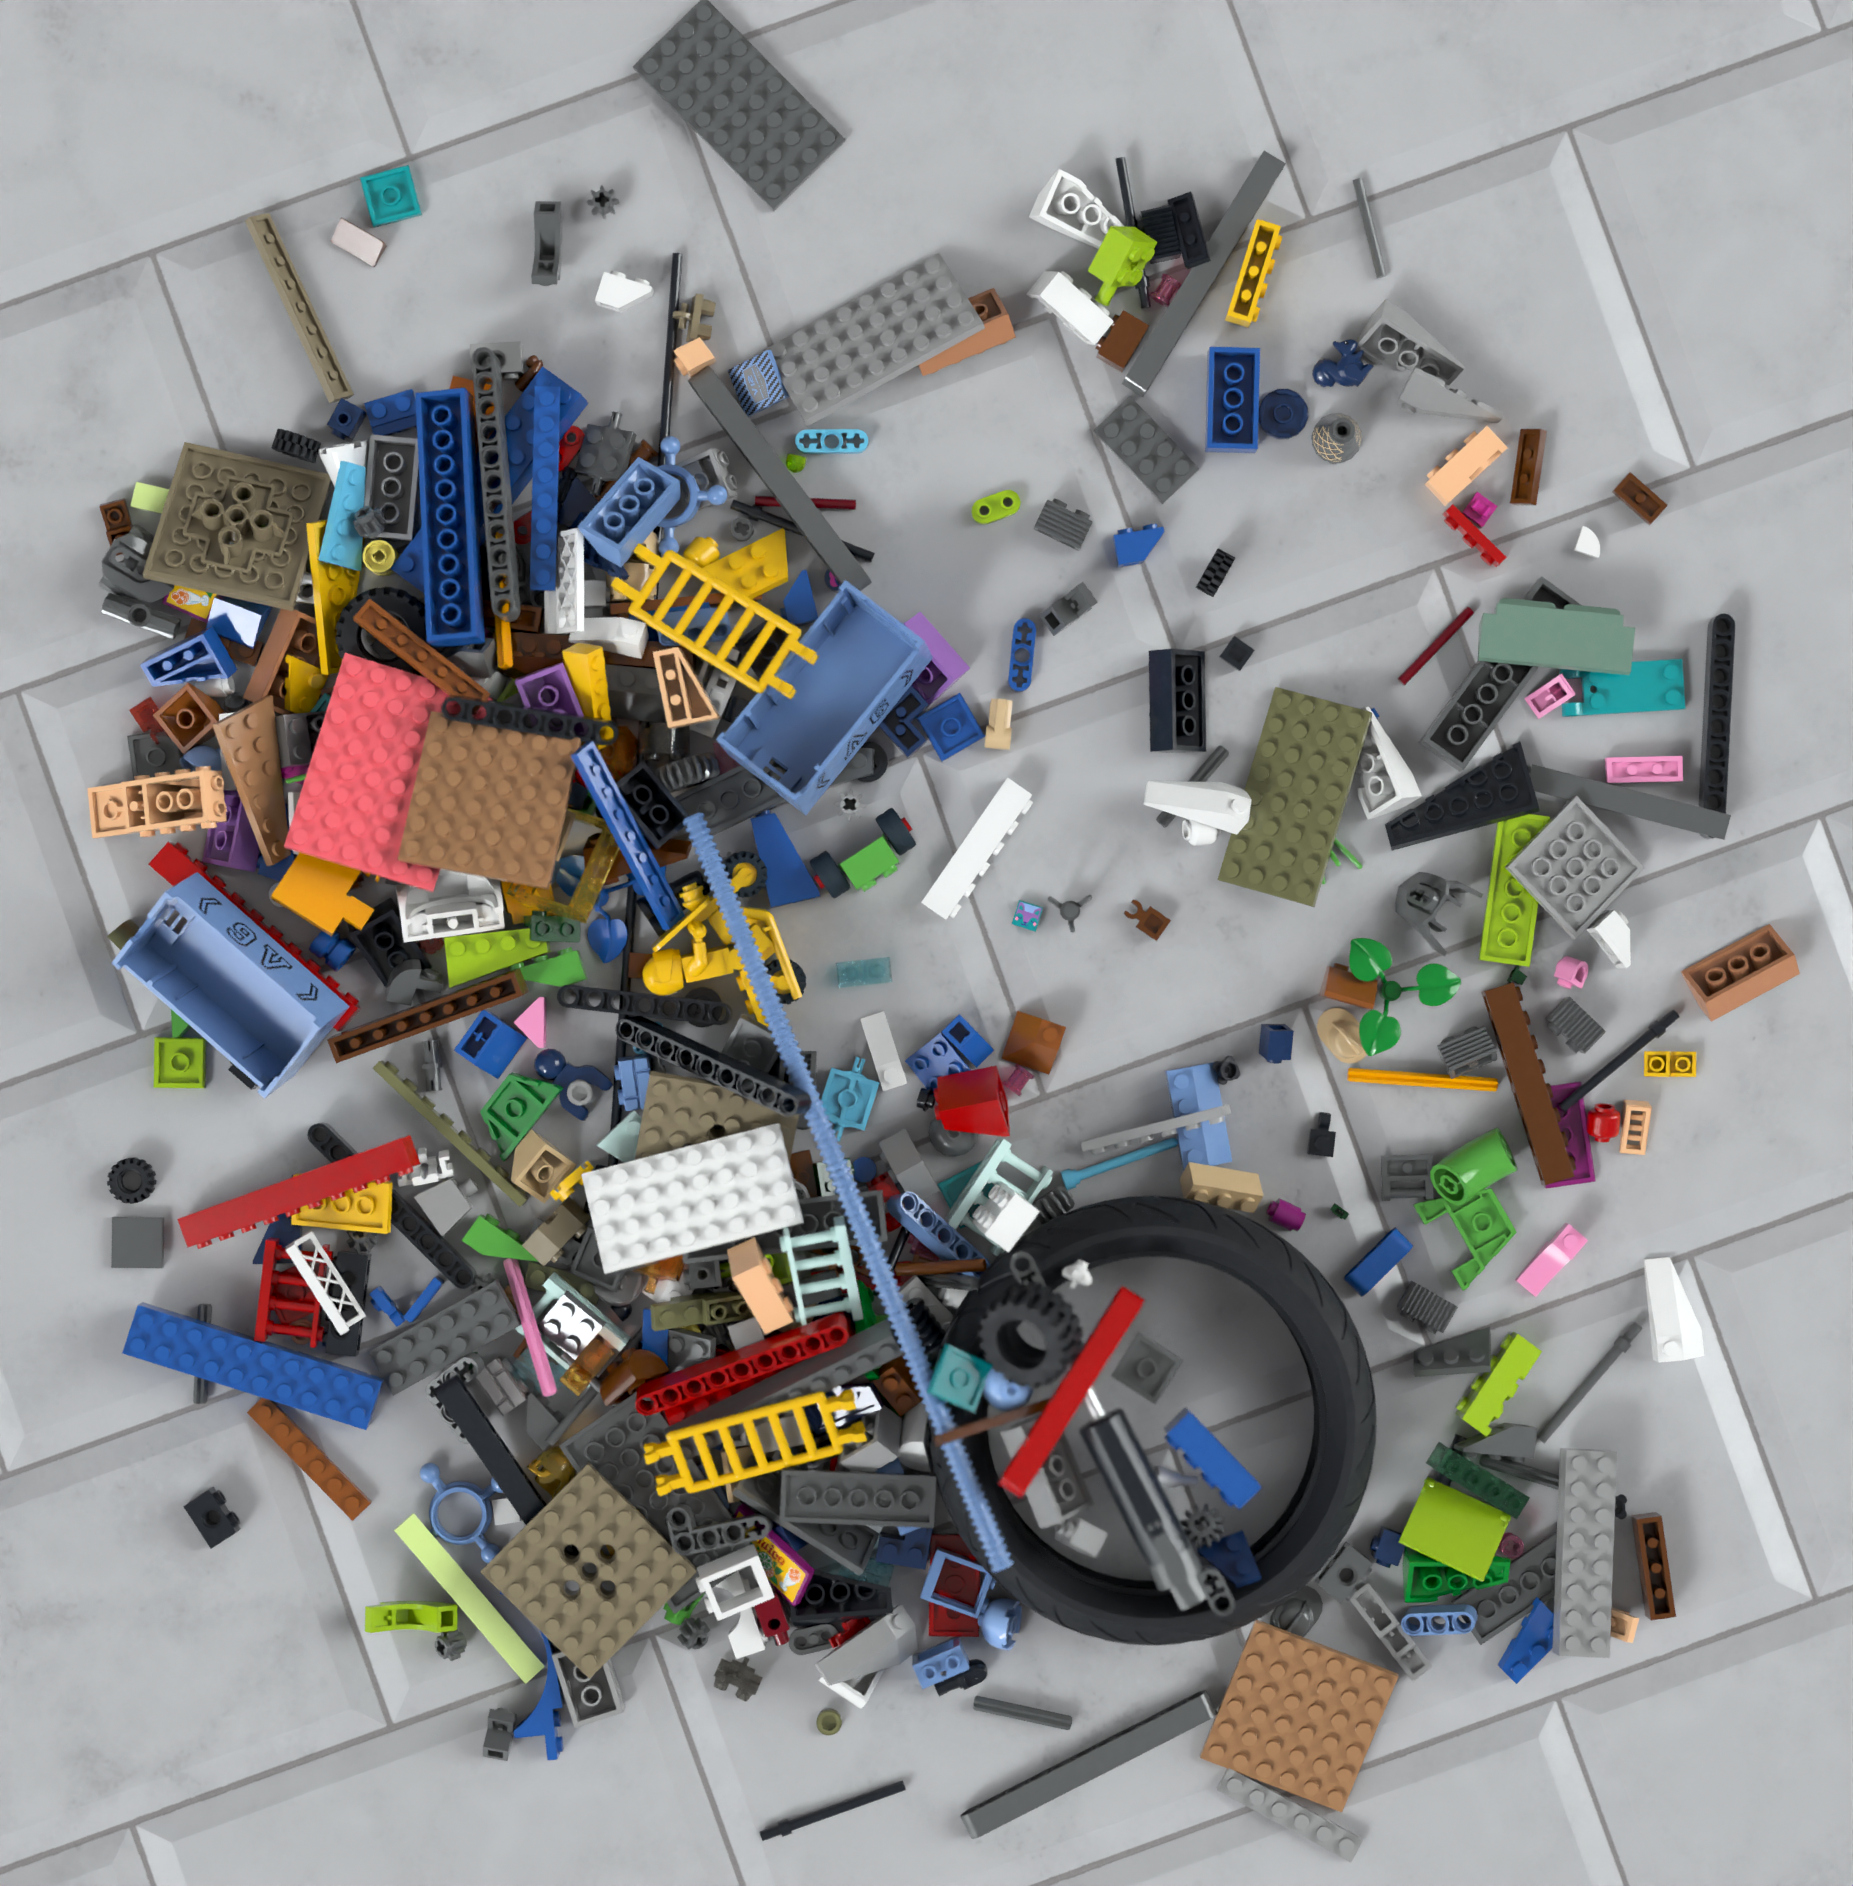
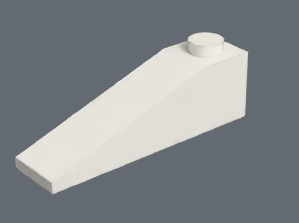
M1057 169L1041 190L1029 215L1035 221L1097 249L1100 248L1110 226H1124L1115 216L1108 212L1097 197L1095 198L1088 191L1087 186L1081 180L1060 169Z
M1364 707V708L1362 709V710H1366V711L1372 712L1369 707ZM1372 714L1355 771L1359 773L1361 787L1357 788L1358 797L1368 820L1403 808L1422 796L1413 773L1375 715Z
M1148 781L1143 805L1237 835L1249 821L1252 799L1244 789L1223 782Z
M1670 1257L1644 1259L1653 1360L1657 1362H1671L1704 1356L1701 1327Z

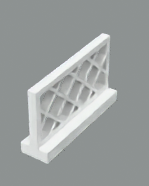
M578 528L557 532L556 591H544L545 634L570 635V633L584 631V535Z

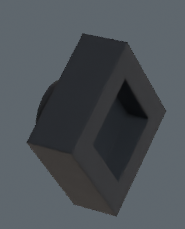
M1234 636L1219 657L1240 672L1255 650Z

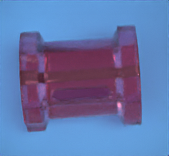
M1163 274L1158 287L1149 296L1158 304L1168 307L1171 297L1177 289L1179 290L1181 284L1173 277Z
M1016 1063V1069L1008 1080H1004L1002 1084L1020 1097L1022 1095L1021 1090L1029 1079H1033L1035 1076Z
M1506 1532L1503 1534L1498 1548L1506 1557L1517 1558L1523 1553L1524 1544L1517 1535ZM1509 1540L1516 1543L1511 1551L1506 1547L1509 1545Z

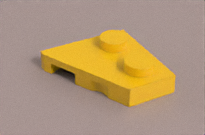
M287 654L285 662L289 663V677H285V688L287 691L285 709L296 714L311 712L329 675L321 674V669Z

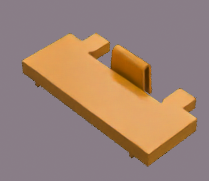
M301 852L271 895L272 900L331 937L342 920H345L361 931L374 912L373 908L352 895L351 897L347 896L359 875L363 873L370 877V873ZM376 876L375 882L378 883L381 877Z

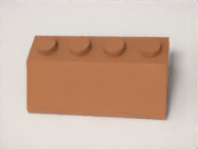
M994 288L968 298L981 318L985 329L919 364L918 367L923 376L935 373L939 369L959 363L963 359L983 353L987 349L1016 338L1008 312Z
M280 610L243 698L256 702L265 696L272 695L275 712L282 715L296 714L285 709V696L287 693L285 677H289V663L285 662V658L288 654L319 669L321 668L315 618L297 610Z
M1770 924L1681 971L1699 1007L1711 1022L1800 974L1795 954Z

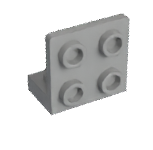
M710 642L709 647L704 646V648L716 655L722 645ZM732 649L725 661L731 665L733 663L739 665L742 655L739 651ZM700 657L703 665L701 671L696 670L695 673L702 686L705 687L712 664Z

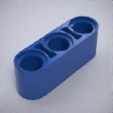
M1395 1227L1343 1279L1363 1297L1412 1249L1413 1245Z

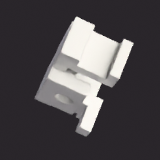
M426 1147L419 1148L418 1158L420 1164L412 1167L414 1172L400 1177L398 1175L399 1187L411 1184L418 1186L438 1182L441 1178L454 1176L453 1163H447L450 1156L449 1149L439 1151L441 1166L439 1167L436 1156L427 1157ZM422 1163H427L428 1166H427V1167H422L421 1164H422Z

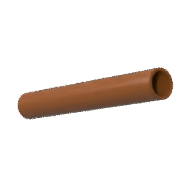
M985 1259L897 1263L895 1272L897 1276L981 1272L986 1270L987 1265Z

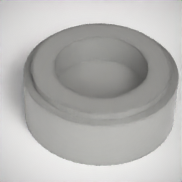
M581 1079L572 1081L567 1088L569 1101L578 1106L587 1104L592 1098L590 1084Z

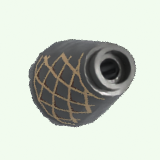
M1342 413L1329 414L1321 418L1315 425L1311 435L1312 446L1316 454L1324 461L1331 464L1344 463L1352 459L1359 451L1362 443V433L1357 422L1350 416ZM1343 428L1345 435H1339L1337 429Z

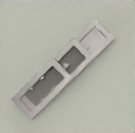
M1369 1583L1354 1593L1350 1601L1412 1682L1433 1667L1411 1637L1403 1631L1401 1624Z

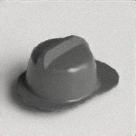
M1304 1586L1289 1600L1274 1609L1270 1616V1625L1301 1637L1306 1636L1322 1613L1323 1602L1321 1596L1315 1589Z

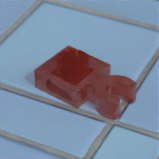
M149 697L129 711L144 733L151 729L150 737L158 745L159 741L156 735L158 732H165V730L153 716L159 709L153 699Z

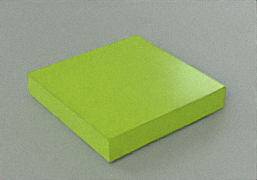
M154 1037V1088H206L207 1040L205 1038Z

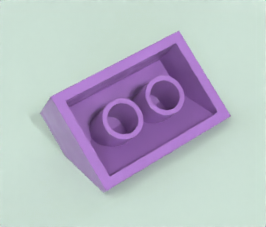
M919 612L905 622L904 625L926 642L933 657L912 683V687L931 705L955 684L970 667L926 617Z
M563 662L516 678L515 683L524 706L584 716ZM528 714L532 726H535L538 723L537 717L534 714ZM552 718L549 721V727L554 731L561 730L563 722L559 718ZM578 722L575 724L574 730L577 734L584 735L588 732L589 727L584 722Z
M224 790L227 822L217 823V828L208 829L202 862L255 872L260 849L238 791Z

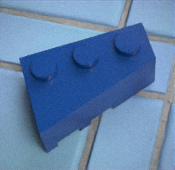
M213 626L149 656L140 664L152 687L182 684L189 681L200 682L216 678L227 679L238 670Z

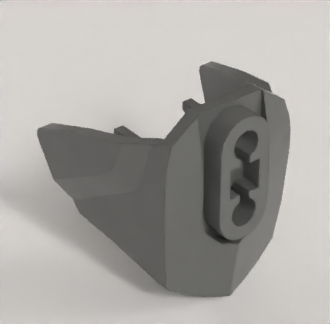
M138 524L134 525L128 534L115 538L101 561L103 576L99 582V587L114 595L128 596L152 603L163 598L174 589L173 584L146 579L143 577V572L138 574L136 567L138 565L145 568L154 540V536ZM122 552L124 559L120 562L116 561V554Z
M1419 872L1398 887L1395 911L1423 936L1432 949L1445 956L1447 954L1446 950L1431 934L1430 928L1436 932H1446L1447 929L1436 922L1435 919L1445 901H1451L1458 907L1462 906L1458 898L1450 894L1449 890L1457 893H1471L1480 898L1483 894L1458 881H1450L1437 875Z

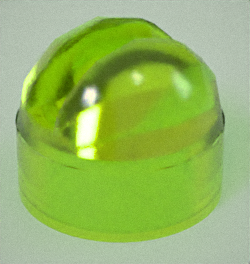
M787 453L786 466L791 472L798 473L804 469L807 458Z

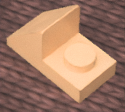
M1611 1607L1610 1636L1633 1643L1639 1618L1630 1615L1627 1611Z

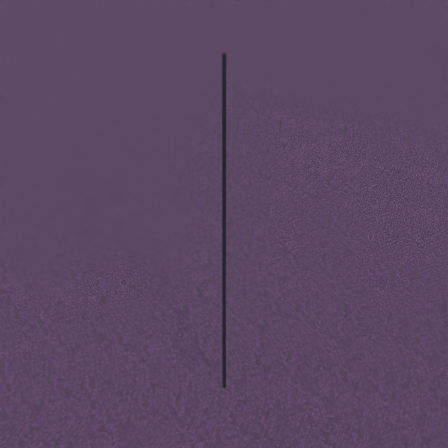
M672 253L657 467L665 465V454L661 451L660 444L665 437L670 436L675 367L674 350L676 349L678 319L673 318V312L679 311L683 255L681 253ZM657 526L653 531L656 533L660 543L663 536V527ZM659 581L656 584L657 596L654 597V600L658 599ZM639 721L636 766L642 761L645 763L647 761L649 722ZM633 885L627 887L625 924L628 929V941L623 950L620 991L630 992L631 978H627L629 952L633 953L637 893L634 891ZM620 995L619 1009H622L626 1005V999ZM618 1014V1021L628 1018L626 1014ZM618 1036L615 1065H618V1058L626 1057V1042L619 1039ZM615 1072L610 1131L621 1122L622 1105H619L617 1091L622 1089L621 1080H616ZM608 1153V1167L618 1165V1159Z

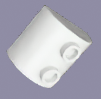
M921 1401L906 1412L903 1417H900L902 1418L897 1458L902 1464L911 1469L930 1472L932 1457L929 1445L928 1412L925 1411V1408H927L926 1404H923Z
M884 1669L828 1686L821 1674L818 1681L861 1709L870 1698Z

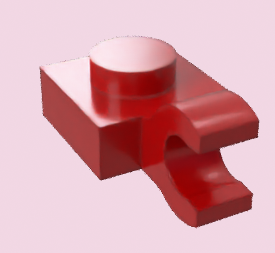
M869 1618L842 1622L844 1631L829 1638L832 1648L840 1646L869 1624Z

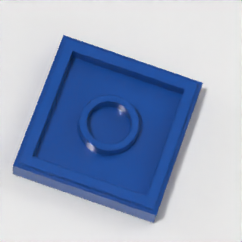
M961 693L917 717L919 724L942 762L985 737Z

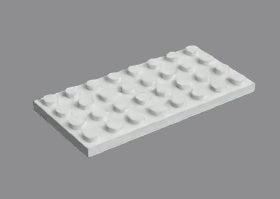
M779 1123L581 1174L604 1274L804 1223Z

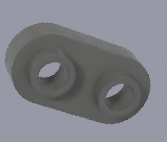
M832 1623L796 1629L789 1637V1647L797 1655H806L830 1649L832 1646L829 1639H824L821 1633L829 1631L831 1636L839 1633L838 1629ZM804 1637L806 1639V1643L804 1645H799L797 1643V1638Z

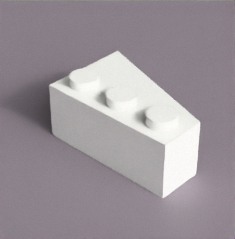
M1044 271L1026 295L1031 299L1036 297L1046 306L1045 310L1051 314L1053 312L1064 322L1063 325L1084 342L1095 345L1114 322L1108 317L1110 312L1100 304L1096 306L1090 300L1092 296L1083 288L1078 290L1072 284L1074 280L1064 271L1061 273Z

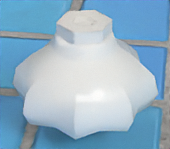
M1077 1260L1075 1264L1069 1265L1062 1270V1276L1072 1281L1070 1284L1071 1288H1075L1076 1284L1086 1287L1091 1284L1092 1278L1087 1270L1088 1263Z

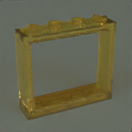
M567 808V810L576 814L574 821L603 829L569 905L536 896L534 892L537 887L511 883L507 895L523 904L586 924L620 848L604 819Z

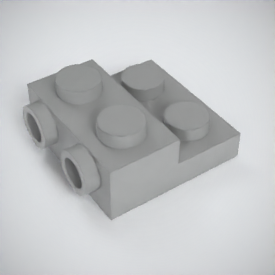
M711 448L675 464L693 475L700 491L709 490L714 485H721L727 491L726 500L737 496L735 490L738 489V483L733 475H729L726 467L729 465V459L724 451H720V448ZM673 475L672 477L680 481L681 502L685 510L690 501L688 484L682 477ZM701 501L698 511L713 504L709 501Z

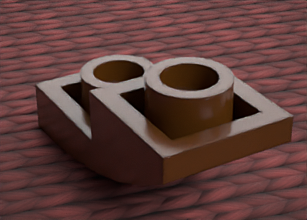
M125 498L100 504L99 506L107 529L106 535L110 546L115 538L128 534L133 527Z

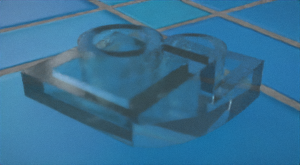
M890 957L836 963L839 988L892 982Z

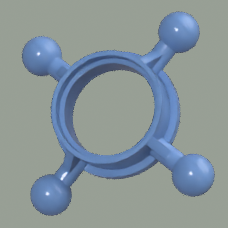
M667 436L661 441L660 448L663 454H665V465L658 466L657 468L671 476L682 477L688 484L690 501L681 515L672 519L663 518L657 525L664 528V538L659 543V551L662 555L667 550L678 552L679 544L674 539V530L676 527L689 522L696 515L701 501H709L713 505H721L727 499V491L723 486L714 485L709 490L700 491L693 475L686 469L675 465V455L680 451L681 446L679 440L673 436Z
M434 1463L424 1464L420 1469V1477L424 1482L431 1483L437 1490L429 1507V1520L432 1526L429 1532L435 1539L439 1536L444 1541L455 1545L476 1542L481 1548L482 1560L489 1563L501 1551L496 1544L489 1543L484 1537L492 1520V1505L489 1498L496 1492L503 1493L493 1477L491 1484L483 1490L479 1486L466 1481H456L445 1485L439 1477V1467ZM451 1493H468L480 1504L482 1510L481 1523L474 1532L468 1535H453L447 1532L439 1521V1505L442 1499Z

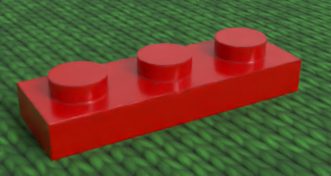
M1453 504L1442 514L1445 517V523L1452 530L1458 529L1464 535L1462 539L1469 547L1474 548L1475 546L1482 553L1480 557L1489 566L1493 564L1497 567L1507 558Z

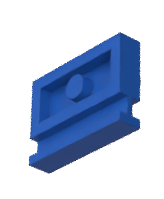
M413 389L364 403L373 435L389 436L417 427L416 397Z

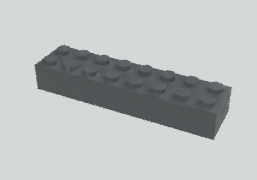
M1544 577L1537 579L1523 598V600L1551 602L1556 606V609H1564L1568 604L1581 605ZM1477 661L1419 743L1459 772L1464 770L1538 669V666Z
M883 1190L860 1192L859 1197H863L861 1202L863 1205H866L865 1211L870 1214L868 1219L873 1221L871 1226L876 1229L874 1233L879 1236L877 1238L878 1242L888 1241ZM839 1195L798 1199L804 1223L788 1227L790 1238L830 1230V1227L835 1226L833 1217L844 1216L849 1245H857L856 1243L858 1242L857 1238L854 1239L855 1232L850 1229L852 1227L851 1223L848 1224L847 1222L849 1217L844 1215L846 1210L841 1207L843 1203L838 1200ZM783 1229L682 1254L683 1264L729 1259L728 1249L754 1237L764 1255L786 1253L782 1252L779 1237L784 1236ZM830 1240L792 1249L795 1252L839 1247L838 1242Z

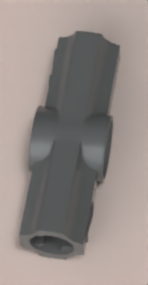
M108 593L102 605V614L172 640L175 639L180 629L181 619L112 593ZM140 610H145L147 613L145 621L138 623L136 620L137 613Z

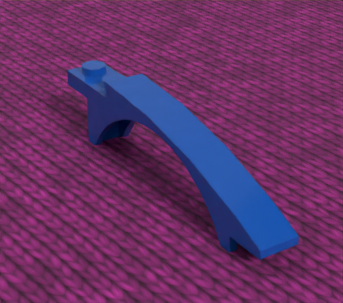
M540 1631L547 1653L548 1670L546 1684L537 1706L526 1719L516 1726L514 1738L545 1735L548 1761L557 1760L560 1752H563L562 1736L558 1737L557 1727L561 1726L560 1711L555 1709L563 1708L565 1701L552 1658V1653L555 1650L554 1645Z

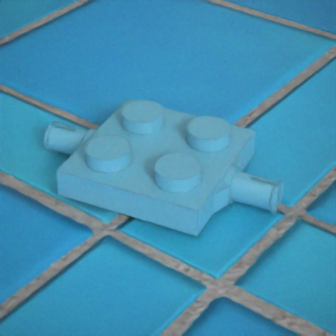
M855 1057L852 1071H842L831 1067L821 1099L823 1101L822 1107L826 1108L825 1115H829L828 1120L835 1124L833 1130L836 1133L839 1131L837 1135L839 1142L841 1141L844 1127H854L865 1131L880 1083L868 1079L861 1074L866 1061L863 1058L858 1068L860 1058Z

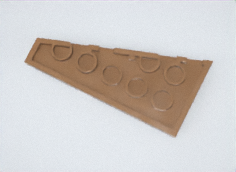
M270 695L212 724L266 866L274 865L291 855L290 849L284 848L288 827L273 697Z

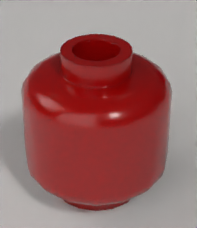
M1599 1103L1588 1111L1586 1130L1589 1135L1595 1137V1141L1609 1142L1610 1138H1614L1619 1134L1620 1113L1615 1109V1106Z

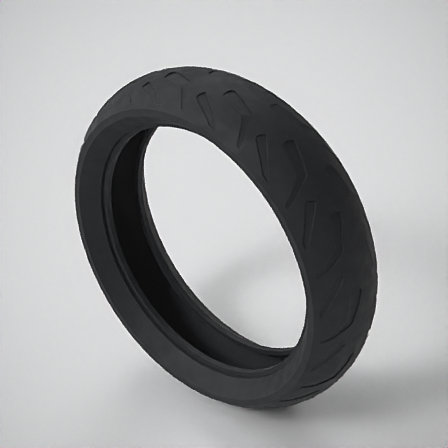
M1135 1196L1105 1200L1062 1214L1020 1238L1009 1253L1005 1250L979 1277L978 1284L980 1287L977 1290H969L961 1302L942 1341L934 1371L946 1344L987 1361L984 1357L986 1352L984 1349H981L979 1342L982 1338L978 1335V1327L981 1325L980 1319L986 1308L1005 1289L1018 1284L1010 1266V1259L1016 1252L1024 1251L1030 1254L1045 1285L1052 1288L1051 1291L1069 1281L1062 1276V1270L1069 1265L1075 1264L1077 1260L1088 1263L1087 1270L1103 1264L1139 1257H1170L1189 1260L1213 1267L1248 1285L1269 1303L1288 1327L1306 1364L1312 1388L1314 1430L1311 1451L1303 1477L1287 1508L1274 1525L1257 1542L1250 1546L1261 1580L1236 1588L1228 1581L1226 1576L1221 1574L1235 1604L1230 1614L1220 1616L1212 1610L1207 1598L1181 1611L1171 1589L1158 1590L1154 1580H1133L1096 1572L1072 1561L1053 1549L1025 1523L1013 1507L1003 1487L998 1484L999 1477L989 1448L988 1430L962 1438L963 1441L961 1443L962 1446H966L964 1451L969 1453L967 1458L973 1463L971 1468L976 1470L974 1475L978 1476L977 1482L982 1485L980 1488L981 1492H985L983 1497L988 1499L986 1504L988 1507H991L990 1513L995 1516L993 1521L997 1522L996 1528L1001 1531L999 1535L1004 1538L1002 1541L1003 1545H1007L1005 1550L1010 1553L1009 1559L1014 1562L1008 1568L992 1572L991 1568L993 1566L988 1563V1560H990L989 1556H985L986 1549H982L983 1542L979 1541L980 1535L975 1532L977 1527L973 1526L972 1522L974 1520L969 1517L971 1514L970 1510L967 1511V1503H963L965 1498L959 1493L961 1492L960 1487L957 1488L956 1486L958 1481L954 1480L955 1474L950 1471L952 1469L951 1464L948 1465V1457H944L946 1452L941 1449L943 1445L936 1447L934 1441L936 1436L934 1431H936V1428L932 1427L933 1421L928 1418L929 1445L939 1491L958 1533L971 1553L1007 1592L1039 1615L1083 1635L1117 1643L1156 1646L1201 1641L1246 1626L1285 1603L1323 1568L1347 1534L1367 1488L1376 1445L1377 1416L1372 1373L1357 1328L1334 1288L1299 1250L1264 1225L1224 1207L1180 1197ZM1018 1257L1015 1260L1014 1266L1020 1271L1026 1270L1029 1266V1260L1026 1257ZM1033 1270L1026 1276H1021V1281L1026 1277L1028 1282L1034 1283L1031 1275L1036 1274ZM1015 1319L1016 1328L1019 1327L1023 1320ZM983 1393L975 1413L949 1402L945 1404L951 1410L949 1411L950 1416L953 1415L954 1417L952 1422L957 1424L955 1429L988 1418L989 1402L984 1398ZM1210 1573L1206 1574L1207 1579L1204 1582L1208 1581L1213 1591L1218 1589L1213 1579L1215 1576H1212ZM1220 1596L1216 1599L1215 1606L1224 1608L1228 1605L1229 1599L1226 1596Z

